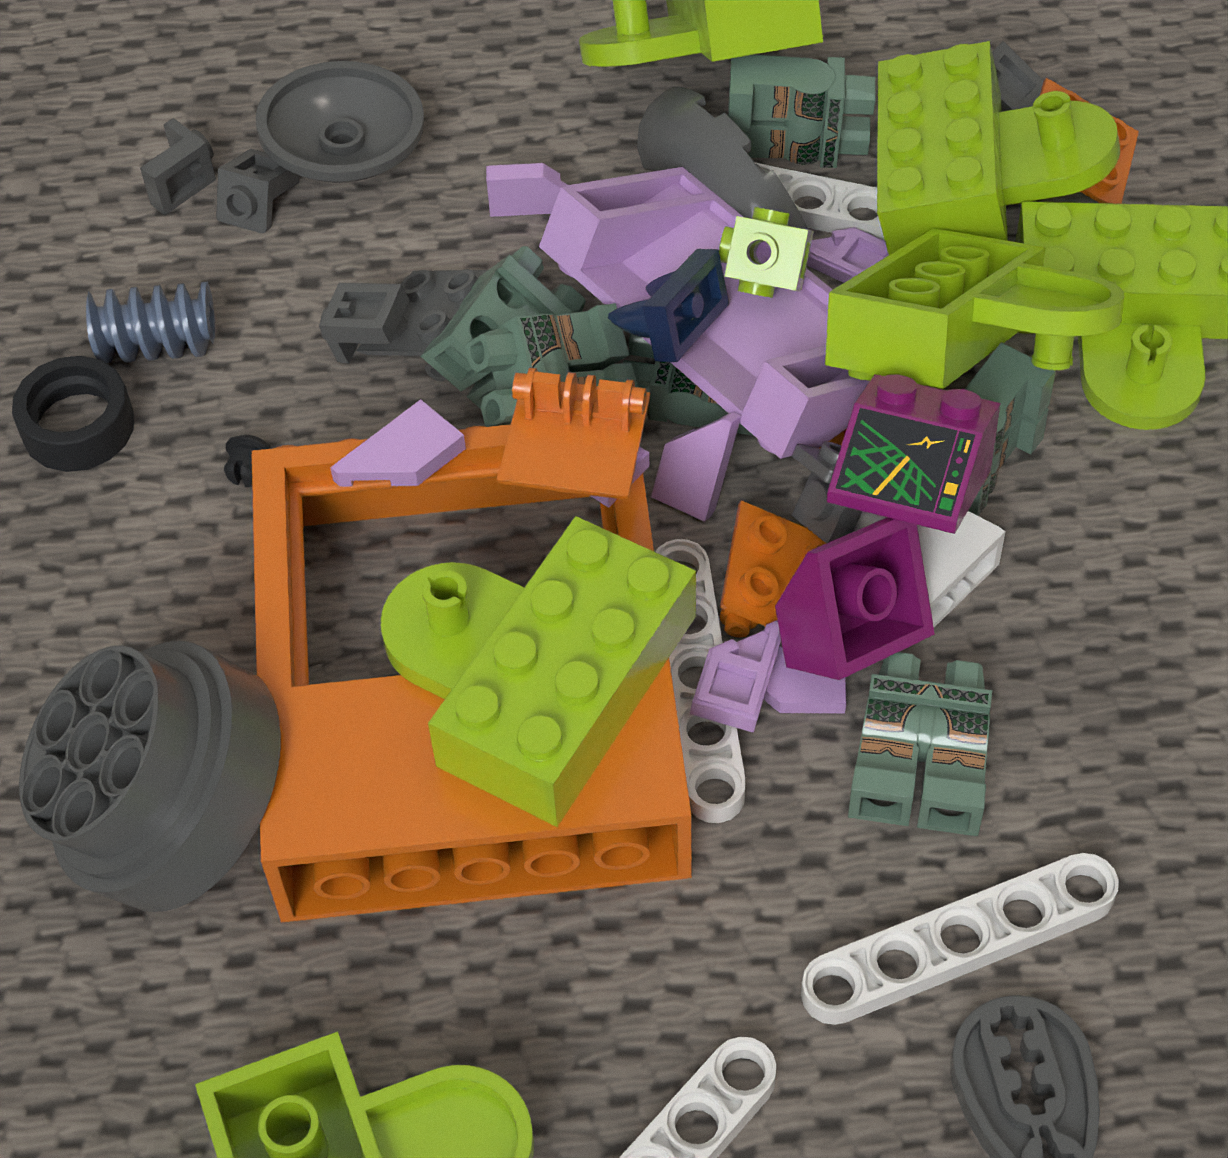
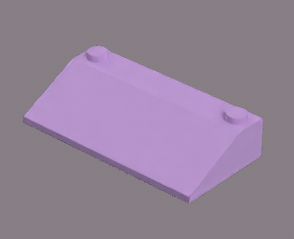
M678 167L561 186L539 247L558 263V267L563 273L575 278L603 304L616 303L617 308L637 301L650 299L651 296L645 290L646 285L658 277L676 271L696 249L719 250L725 226L734 228L736 216H743L686 169ZM765 241L758 246L756 251L757 258L761 263L767 262L771 256V248ZM721 263L723 275H725L727 264ZM807 268L802 290L794 291L775 287L773 298L737 291L739 279L724 277L729 305L678 362L671 363L726 412H735L742 415L740 424L757 438L759 444L765 450L777 455L780 459L792 456L797 444L816 448L821 447L823 442L830 441L847 429L854 404L870 382V380H860L849 376L846 369L825 365L829 292L832 289ZM642 337L651 345L650 338Z

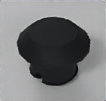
M245 434L230 437L226 442V451L229 454V459L224 465V472L228 480L235 485H239L242 479L245 487H252V451L271 449L270 445L253 435Z

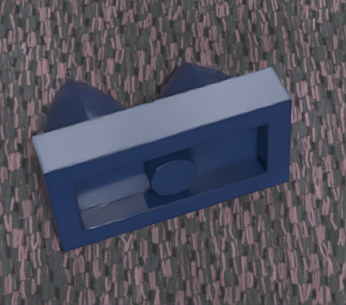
M696 249L676 271L658 277L646 285L645 290L651 296L650 299L617 308L608 314V319L628 333L650 338L655 361L678 362L729 305L719 250Z

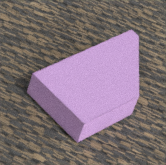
M777 620L767 624L764 631L738 642L731 639L709 649L692 701L691 715L754 733L781 643Z

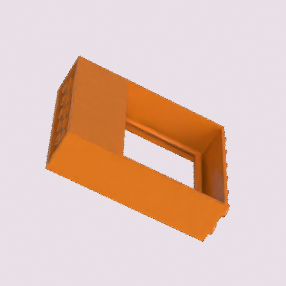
M510 425L472 426L460 429L459 431L464 434L466 449L418 486H391L390 480L354 481L353 486H338L333 481L330 467L367 439L351 438L339 442L302 446L282 445L272 449L252 451L257 676L266 684L275 701L281 731V750L276 781L265 814L260 822L261 864L281 923L692 878L691 809L669 658L558 827L436 767L428 722L445 699L409 682L401 675L309 685L303 526L591 497L584 494L498 484L497 476ZM642 473L632 483L628 500L617 499L609 508L600 503L603 529L654 551L644 476Z

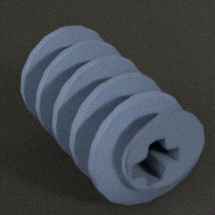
M208 281L201 282L197 299L190 298L184 283L177 284L174 301H167L161 285L154 286L150 303H144L137 287L130 288L127 304L124 305L120 304L114 289L106 290L104 304L98 307L92 294L88 292L86 301L88 339L96 359L102 360L106 364L112 362L116 350L124 362L135 361L140 347L144 357L151 361L159 358L163 345L167 354L172 359L182 357L186 342L195 357H202L206 354L210 340L212 344L214 343L215 316L212 293Z

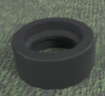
M85 356L61 357L40 365L21 381L13 396L12 416L22 442L30 457L46 468L71 472L89 470L111 460L126 446L134 430V411L126 386L117 370L99 359ZM89 394L102 397L108 402L104 413L92 424L78 430L56 432L43 429L39 425V421L47 409L54 403L69 396Z

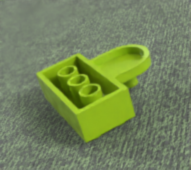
M613 0L616 26L599 29L579 38L582 63L597 67L633 65L702 53L710 61L714 62L823 43L819 0H666L668 16L650 20L648 19L646 0Z
M990 41L975 44H959L948 49L916 55L905 54L894 59L878 61L877 214L889 255L932 228L1008 241L1006 205L1022 203V201H1035L1065 196L1088 189L1104 179L1113 170L1119 159L1120 143L1115 120L1106 110L1097 105L1082 101H1071L1068 94L1061 91H1051L1040 95L1031 107L1002 112L1001 92Z
M1022 201L1015 242L1045 247L1044 267L1099 277L1116 284L1124 292L1122 321L1118 327L1100 334L1078 336L1081 384L1089 403L1107 419L1134 429H1161L1175 425L1187 418L1197 407L1205 384L1202 338L1228 339V206ZM1019 331V333L1035 334V333H1030V332H1025V331Z
M932 228L829 292L825 365L848 370V375L855 379L871 380L875 374L881 376L903 375L913 379L917 384L944 389L992 353L1001 342L1005 343L1019 331L1035 333L1034 354L1031 359V363L1034 366L1046 370H1065L1073 365L1074 336L1100 334L1115 329L1120 325L1123 313L1124 292L1116 284L1099 277L1044 267L1045 247Z
M575 516L525 588L481 567L455 562L431 565L417 570L403 579L392 590L384 604L381 614V632L387 657L395 670L409 682L445 699L428 722L436 767L558 827L695 619L696 570Z
M338 1031L195 1084L217 1158H533L534 1136L528 1109L515 1088L499 1075L480 1067L450 1065L430 1070L360 1097Z

